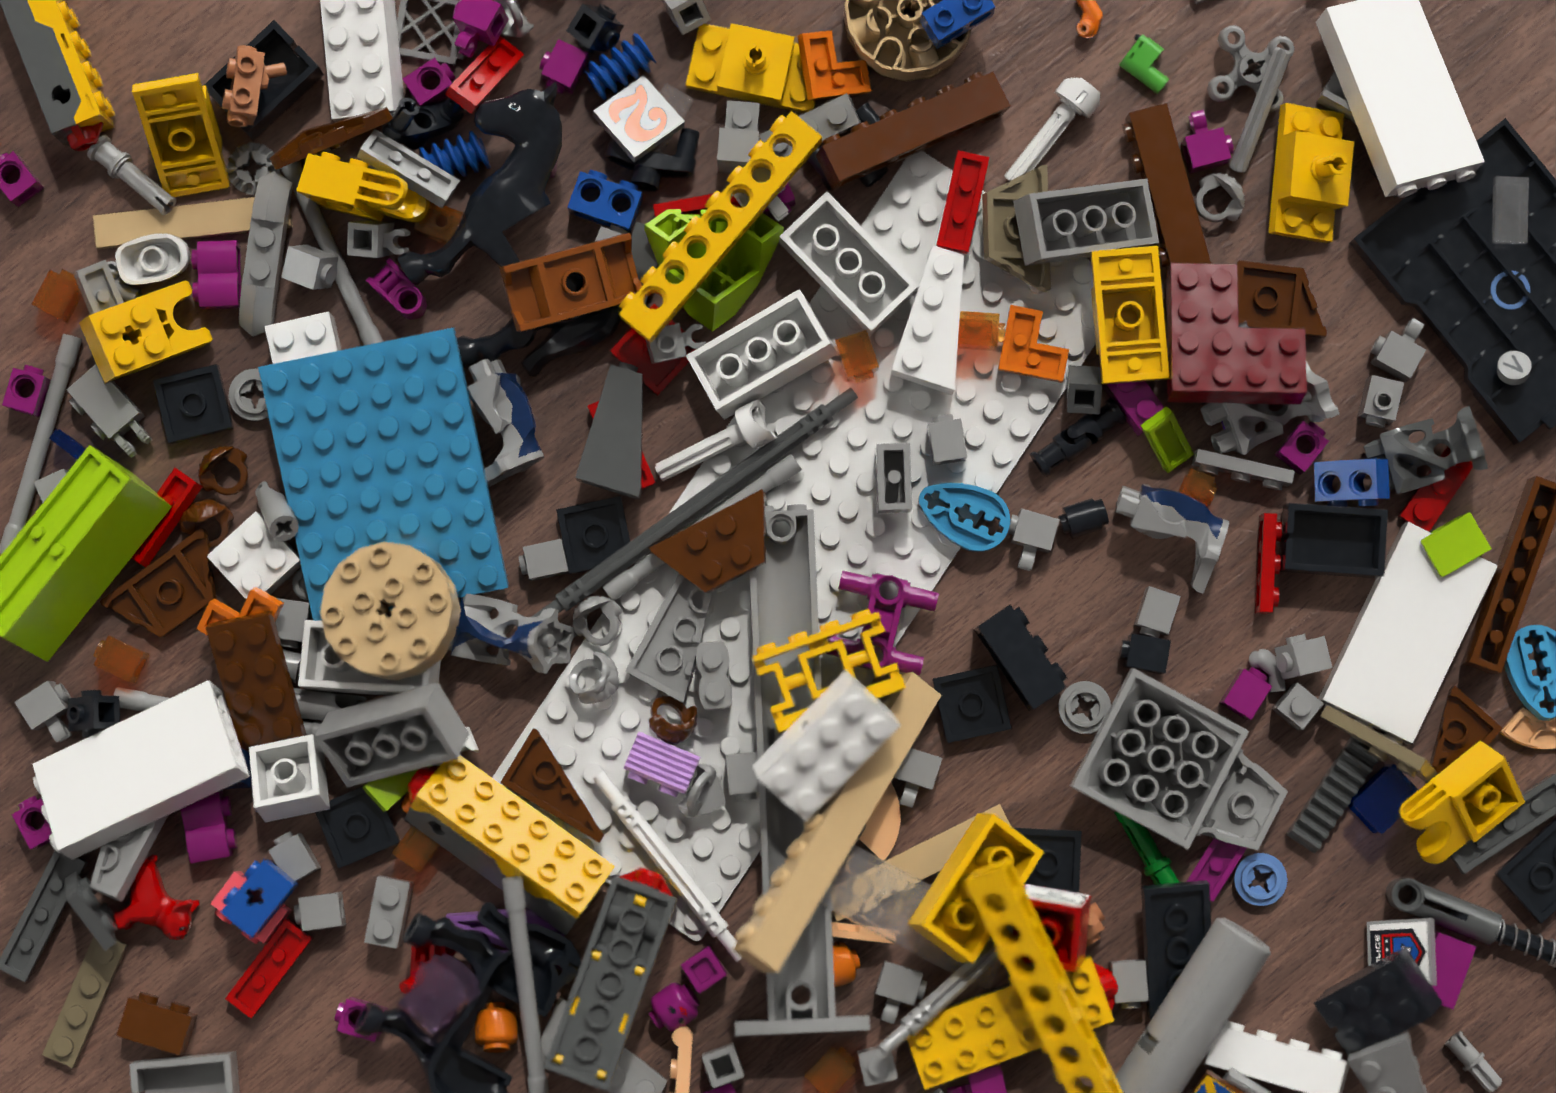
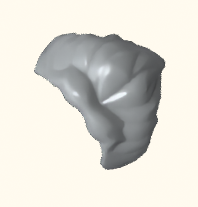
M495 0V2L502 5L509 18L501 34L510 37H523L532 30L534 24L528 23L527 18L522 15L517 0Z
M1213 173L1199 180L1201 188L1195 198V206L1199 216L1210 222H1221L1226 218L1235 222L1244 208L1245 194L1243 193L1242 186L1237 183L1235 178L1222 173ZM1220 185L1233 200L1228 204L1224 212L1214 215L1205 210L1202 200L1206 192Z
M604 596L587 597L586 600L579 602L578 606L574 608V632L578 636H584L593 645L603 646L610 644L619 632L618 616L623 610L610 598ZM599 607L610 621V631L601 639L595 638L590 634L587 623L588 614Z
M594 652V659H585L574 666L569 676L570 688L578 695L580 702L584 704L602 702L610 698L618 689L619 672L615 663L608 656L599 652ZM588 668L600 670L601 677L592 688L588 690L580 689L578 679L584 670Z
M697 765V776L693 780V786L687 792L686 797L677 805L679 810L687 817L710 814L726 802L720 779L716 775L715 768L710 765Z

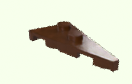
M533 728L500 783L600 843L604 834L540 732Z

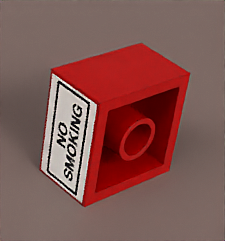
M1025 884L1024 889L1063 969L1076 972L1085 960L1091 895ZM1013 927V935L1020 936L1019 931ZM1022 956L1024 963L1034 964L1031 958Z

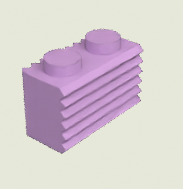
M638 732L624 769L630 771L628 778L645 785L648 779L660 783L659 791L677 798L679 792L686 794L701 757Z

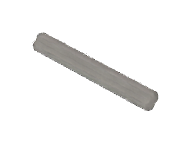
M1276 47L1272 53L1230 163V168L1240 173L1247 171L1291 57V52L1286 49Z

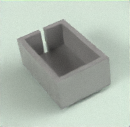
M237 1051L137 1060L129 1064L132 1093H140L142 1091H145V1093H240Z

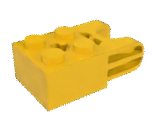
M322 152L321 156L307 155L296 191L322 207L380 222L383 215L409 222H419L427 215L430 201L409 189L407 183L397 175L368 168V163L350 158L349 163L342 162L339 156L327 152Z
M185 280L93 313L79 322L104 383L195 350L213 340L207 328L186 330L177 325L174 320L173 309L176 303L192 294L189 281ZM127 334L131 341H124L122 335Z
M1480 740L1404 801L1400 807V815L1403 822L1408 826L1419 830L1426 829L1417 839L1418 853L1424 861L1438 864L1450 857L1468 841L1477 842L1523 805L1525 800L1506 758Z

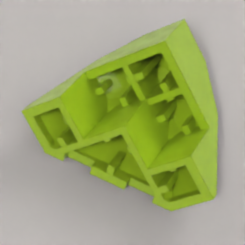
M667 209L645 224L644 230L658 266L665 260L662 255L673 241L679 244L687 233L684 232L687 224L695 216L701 218L707 210H701L700 215L681 214V209ZM762 213L684 304L683 308L688 315L712 332L735 316L758 286L779 243V236L784 232V227ZM715 218L709 224L710 230L714 233H722L728 227L727 221L722 218ZM695 243L689 247L687 253L690 257L699 259L705 255L707 249L703 244ZM678 268L671 269L666 275V280L671 284H678L683 281L685 273Z

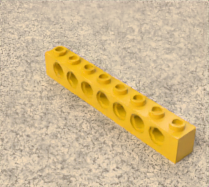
M792 111L786 118L783 115L778 117L769 129L772 132L771 136L765 143L759 140L748 154L751 157L748 163L743 168L738 165L726 180L730 184L722 193L717 190L705 204L708 210L701 218L695 216L684 229V232L687 233L679 244L673 241L662 255L665 258L662 264L657 269L652 266L642 277L640 282L644 285L636 294L631 291L620 303L619 307L622 309L619 313L620 318L649 343L656 339L822 143V136ZM779 143H787L792 147V152L787 157H779L774 153V147ZM758 168H766L771 173V176L766 182L760 183L752 178V174ZM744 193L749 197V203L743 208L734 207L730 202L733 195ZM715 218H722L727 221L728 227L722 233H714L709 228L710 222ZM692 244H703L707 249L705 255L699 259L690 257L687 252ZM678 268L685 273L682 282L671 284L666 280V275L671 269ZM654 293L663 297V304L658 309L652 310L645 306L647 296Z
M1007 857L973 871L965 881L967 895L972 903H976L981 913V924L984 930L991 934L996 944V955L1002 964L1005 963L1010 973L1011 986L1015 993L1020 994L1025 1004V1015L1028 1021L1035 1025L1039 1033L1040 1046L1045 1054H1049L1054 1064L1053 1070L1057 1081L1064 1085L1067 1093H1123L1010 858ZM992 895L1000 896L1004 900L1005 906L996 904ZM1007 926L1015 927L1019 931L1020 936L1012 935L1008 931ZM1022 956L1031 958L1035 966L1026 965L1022 960ZM1040 986L1045 988L1048 991L1049 996L1041 995L1037 991L1036 987ZM1051 1017L1059 1018L1064 1026L1055 1025ZM1065 1047L1075 1049L1078 1056L1070 1055ZM1080 1077L1089 1079L1093 1086L1084 1085Z

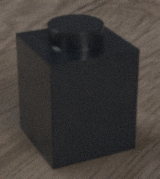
M1130 634L1128 635V640H1122L1119 659L1124 660V668L1164 674L1166 673L1171 640Z

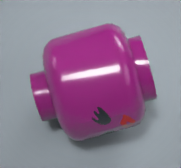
M672 982L652 996L651 1007L653 1010L649 1013V1016L659 1029L666 1027L669 1031L674 1032L677 1028L685 1027L697 1018V1007L700 1006V1003L687 984L684 983L681 986L678 983Z

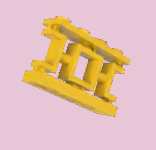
M866 609L852 614V621L839 625L838 620L819 626L821 631L819 633L808 636L807 632L804 631L788 637V644L776 647L775 642L756 648L757 654L753 655L751 659L758 677L774 672L784 699L783 703L769 708L778 734L787 731L808 709L806 708L783 716L782 711L794 707L789 690L807 684L811 698L815 700L829 688L826 687L820 690L816 688L807 662L808 659L837 649L844 671H848L855 679L852 668L870 662L875 678L888 674L890 679L865 687L877 699L906 688L902 675L899 673L897 663L880 668L871 643V637L885 632L879 612L871 614L870 610ZM869 624L871 625L872 629L860 633L865 650L847 655L842 639L830 644L828 642L829 638ZM808 646L809 651L797 655L802 672L784 678L779 661L767 666L765 665L764 661Z

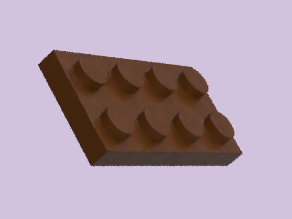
M272 611L208 624L205 627L240 747L247 751L252 746L306 736V730Z

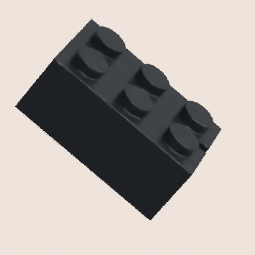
M275 20L247 44V46L256 48L258 52L265 53V66L284 62L287 71L286 76L269 79L268 88L260 90L257 116L253 125L240 127L252 141L261 135L324 76L320 67L300 46H297L296 42ZM228 63L203 85L207 86L210 97L221 108L224 91L231 88L232 79L226 78Z
M1296 503L1284 505L1282 508V536H1287V539L1280 542V572L1375 579L1383 577L1385 572L1388 510Z
M1010 604L981 623L974 631L1027 710L1031 711L1067 688L1063 682L1067 679V676L1057 662L1051 664L1045 656V653L1049 650L1040 636L1037 634L1033 637L1026 628V625L1030 622L1021 608L1017 607L1014 609Z
M1405 946L1326 989L1314 1002V1005L1330 1029L1335 1026L1338 1030L1334 1035L1349 1057L1351 1053L1393 1038L1431 1018L1443 1002Z

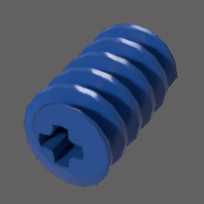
M637 33L632 35L633 46L626 40L621 41L622 52L615 47L610 48L611 59L604 54H600V66L593 61L588 62L589 73L585 70L584 72L602 100H607L605 89L608 88L614 94H617L616 83L618 81L627 87L629 86L628 75L637 80L640 78L639 68H642L649 74L651 73L649 62L653 61L656 64L650 50Z
M469 131L468 142H465L460 135H457L456 146H453L448 139H444V150H440L435 143H432L431 154H428L423 147H419V156L454 177L455 170L462 177H466L467 166H470L475 173H478L480 162L487 169H491L483 140L478 138L473 131Z

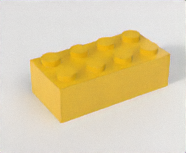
M978 813L907 924L957 962L974 964L991 934L987 933L981 924V913L976 903L970 901L966 892L965 881L973 871L1009 857L1022 885H1024L1044 851L994 813ZM992 895L996 904L1005 906V902L1000 896Z

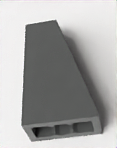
M619 362L618 366L610 365L575 478L579 482L640 500L642 494L643 375L637 372L638 367Z

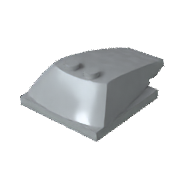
M1130 668L1070 784V787L1185 849H1189L1196 835L1200 836L1202 834L1223 842L1258 850L1288 793L1269 773L1258 764L1251 762L1243 754L1244 750L1241 749V746L1249 733L1248 730L1134 668Z

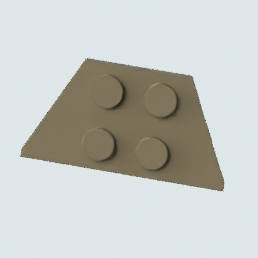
M1041 165L982 195L984 260L1044 292L1051 289L1050 263L1025 266L1013 201L1030 193L1048 191L1047 165Z

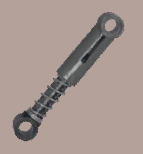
M1396 878L1386 888V899L1390 906L1418 918H1432L1436 925L1487 945H1491L1495 941L1499 942V946L1505 944L1512 947V951L1515 948L1524 952V956L1530 954L1537 957V961L1539 959L1548 961L1549 966H1554L1556 970V942L1554 939L1546 940L1543 939L1541 934H1531L1529 929L1521 930L1517 928L1516 924L1508 925L1502 919L1501 914L1417 882L1414 879ZM1407 885L1412 890V898L1408 903L1403 904L1398 899V891L1402 886ZM1425 899L1448 908L1451 912L1446 914L1422 903Z

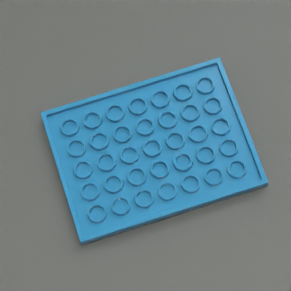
M455 327L258 367L287 503L293 510L299 525L295 540L313 620L322 621L320 610L324 587L338 564L360 548L383 542L410 545L439 563L455 584L458 598L464 597L466 594L474 595L509 587ZM391 605L388 608V611H391L395 607Z

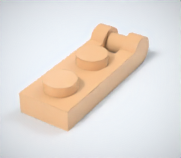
M685 1026L677 1028L672 1036L674 1044L678 1046V1059H671L670 1079H676L675 1093H690L693 1031L690 1027Z

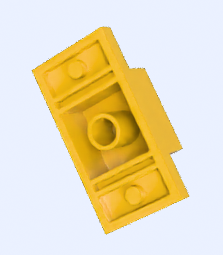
M731 23L730 29L709 24H703L698 27L686 88L802 113L814 109L816 100L807 99L799 44L795 43L794 36Z
M195 73L132 85L133 97L162 189L169 195L178 197L230 187V179L222 155V137L207 86H202L199 74Z
M1290 103L1280 105L1269 234L1321 243L1332 242L1335 210L1347 207L1349 204L1354 141L1342 139L1343 113Z
M1158 246L1091 251L1093 276L1091 295L1096 352L1100 356L1102 384L1169 379Z

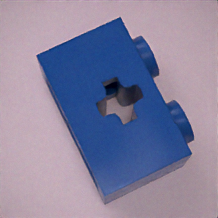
M265 859L261 863L256 860L245 872L244 877L247 880L241 888L234 887L222 901L226 906L220 913L251 938L258 936L299 885L269 859ZM262 889L261 897L264 901L251 902L254 898L251 891Z

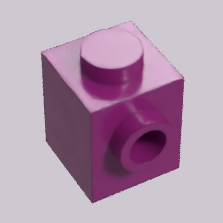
M558 39L552 52L547 51L544 54L539 69L542 70L543 81L546 82L545 86L548 88L552 83L556 82L558 94L562 95L564 91L573 94L589 62L588 53Z

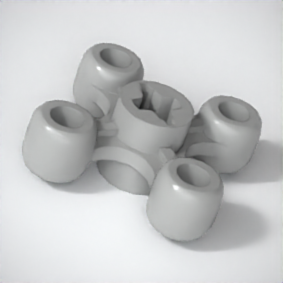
M1228 26L1223 28L1218 35V43L1223 50L1233 56L1234 66L1228 75L1217 76L1209 81L1207 86L1209 97L1217 102L1226 101L1233 96L1234 90L1241 85L1251 87L1257 95L1274 49L1278 44H1281L1284 49L1291 52L1292 57L1294 53L1293 42L1285 36H1278L1268 43L1267 48L1263 52L1254 53L1247 48L1245 34L1240 27ZM1229 33H1232L1236 38L1234 44L1228 41ZM1248 64H1259L1253 70V74L1243 76V73L1248 68ZM1219 83L1223 84L1225 87V91L1223 94H1220L1217 91V85ZM1279 89L1269 112L1278 110L1280 105L1283 104V94Z

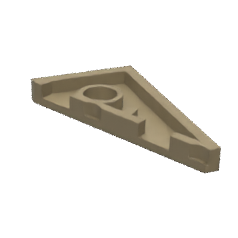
M1328 705L1322 711L1321 718L1370 747L1368 753L1377 759L1385 762L1388 758L1397 764L1396 768L1413 778L1417 776L1426 783L1438 775L1431 764L1420 755Z

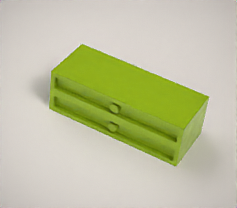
M89 445L0 556V636L48 662L172 506L131 471Z

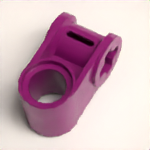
M390 258L386 260L387 265L373 278L369 277L366 279L368 284L406 319H418L425 313L427 308L426 299ZM411 295L417 296L418 302L414 308L409 310L403 309L402 304L406 297Z

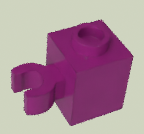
M461 0L456 4L452 18L460 31L454 43L456 47L460 48L459 54L471 58L476 51L478 41L492 46L495 45L509 20L500 3L493 0Z
M1204 110L1190 113L1191 116H1188L1193 135L1185 136L1181 142L1189 174L1227 165L1231 159L1230 154H1234L1230 135H1225L1223 127L1208 131Z
M999 1063L967 1074L968 1084L947 1088V1093H1007Z

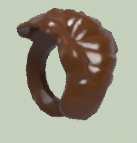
M219 446L210 450L203 457L198 469V477L203 489L206 492L215 490L219 494L226 496L235 495L242 491L248 481V469L244 464L247 454L233 446ZM223 458L235 464L240 470V480L232 488H224L218 485L215 476L211 472V469Z
M205 499L192 503L183 512L180 530L183 534L192 535L196 532V522H202L215 516L221 525L222 531L217 539L208 542L209 548L216 547L227 538L229 532L228 523L234 519V516L225 504H220L213 499Z
M671 696L656 698L651 705L649 726L663 742L670 745L683 743L694 732L697 726L696 706H691L687 709L682 702ZM662 705L673 707L679 713L681 724H671L666 721L661 715L657 714L658 707Z

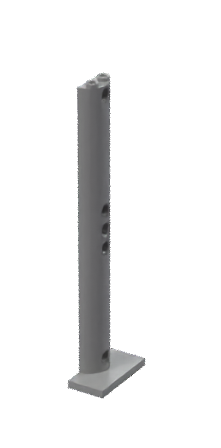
M788 505L787 511H774V506H765L766 564L750 571L753 655L757 654L756 648L775 642L776 647L788 644V637L806 631L808 636L819 633L814 509L807 510V505ZM784 521L788 523L791 528L790 533L785 537L775 536L772 532V526L776 522ZM806 646L764 662L767 666L779 661L785 678L802 672L797 655L807 652L809 649ZM819 655L807 660L817 690L821 689ZM754 666L757 759H759L783 735V733H777L769 708L783 703L784 699L775 673L771 672L758 677ZM807 684L789 690L794 707L782 711L783 716L809 708L817 700H812ZM758 779L763 895H765L772 884L770 879L773 873L783 866L788 857V848L800 837L805 829V820ZM829 885L779 972L766 973L768 1019L735 1020V1036L870 1030V1017L868 1014L836 1016ZM799 985L806 986L811 993L809 1001L803 1005L796 1004L791 998L792 990Z

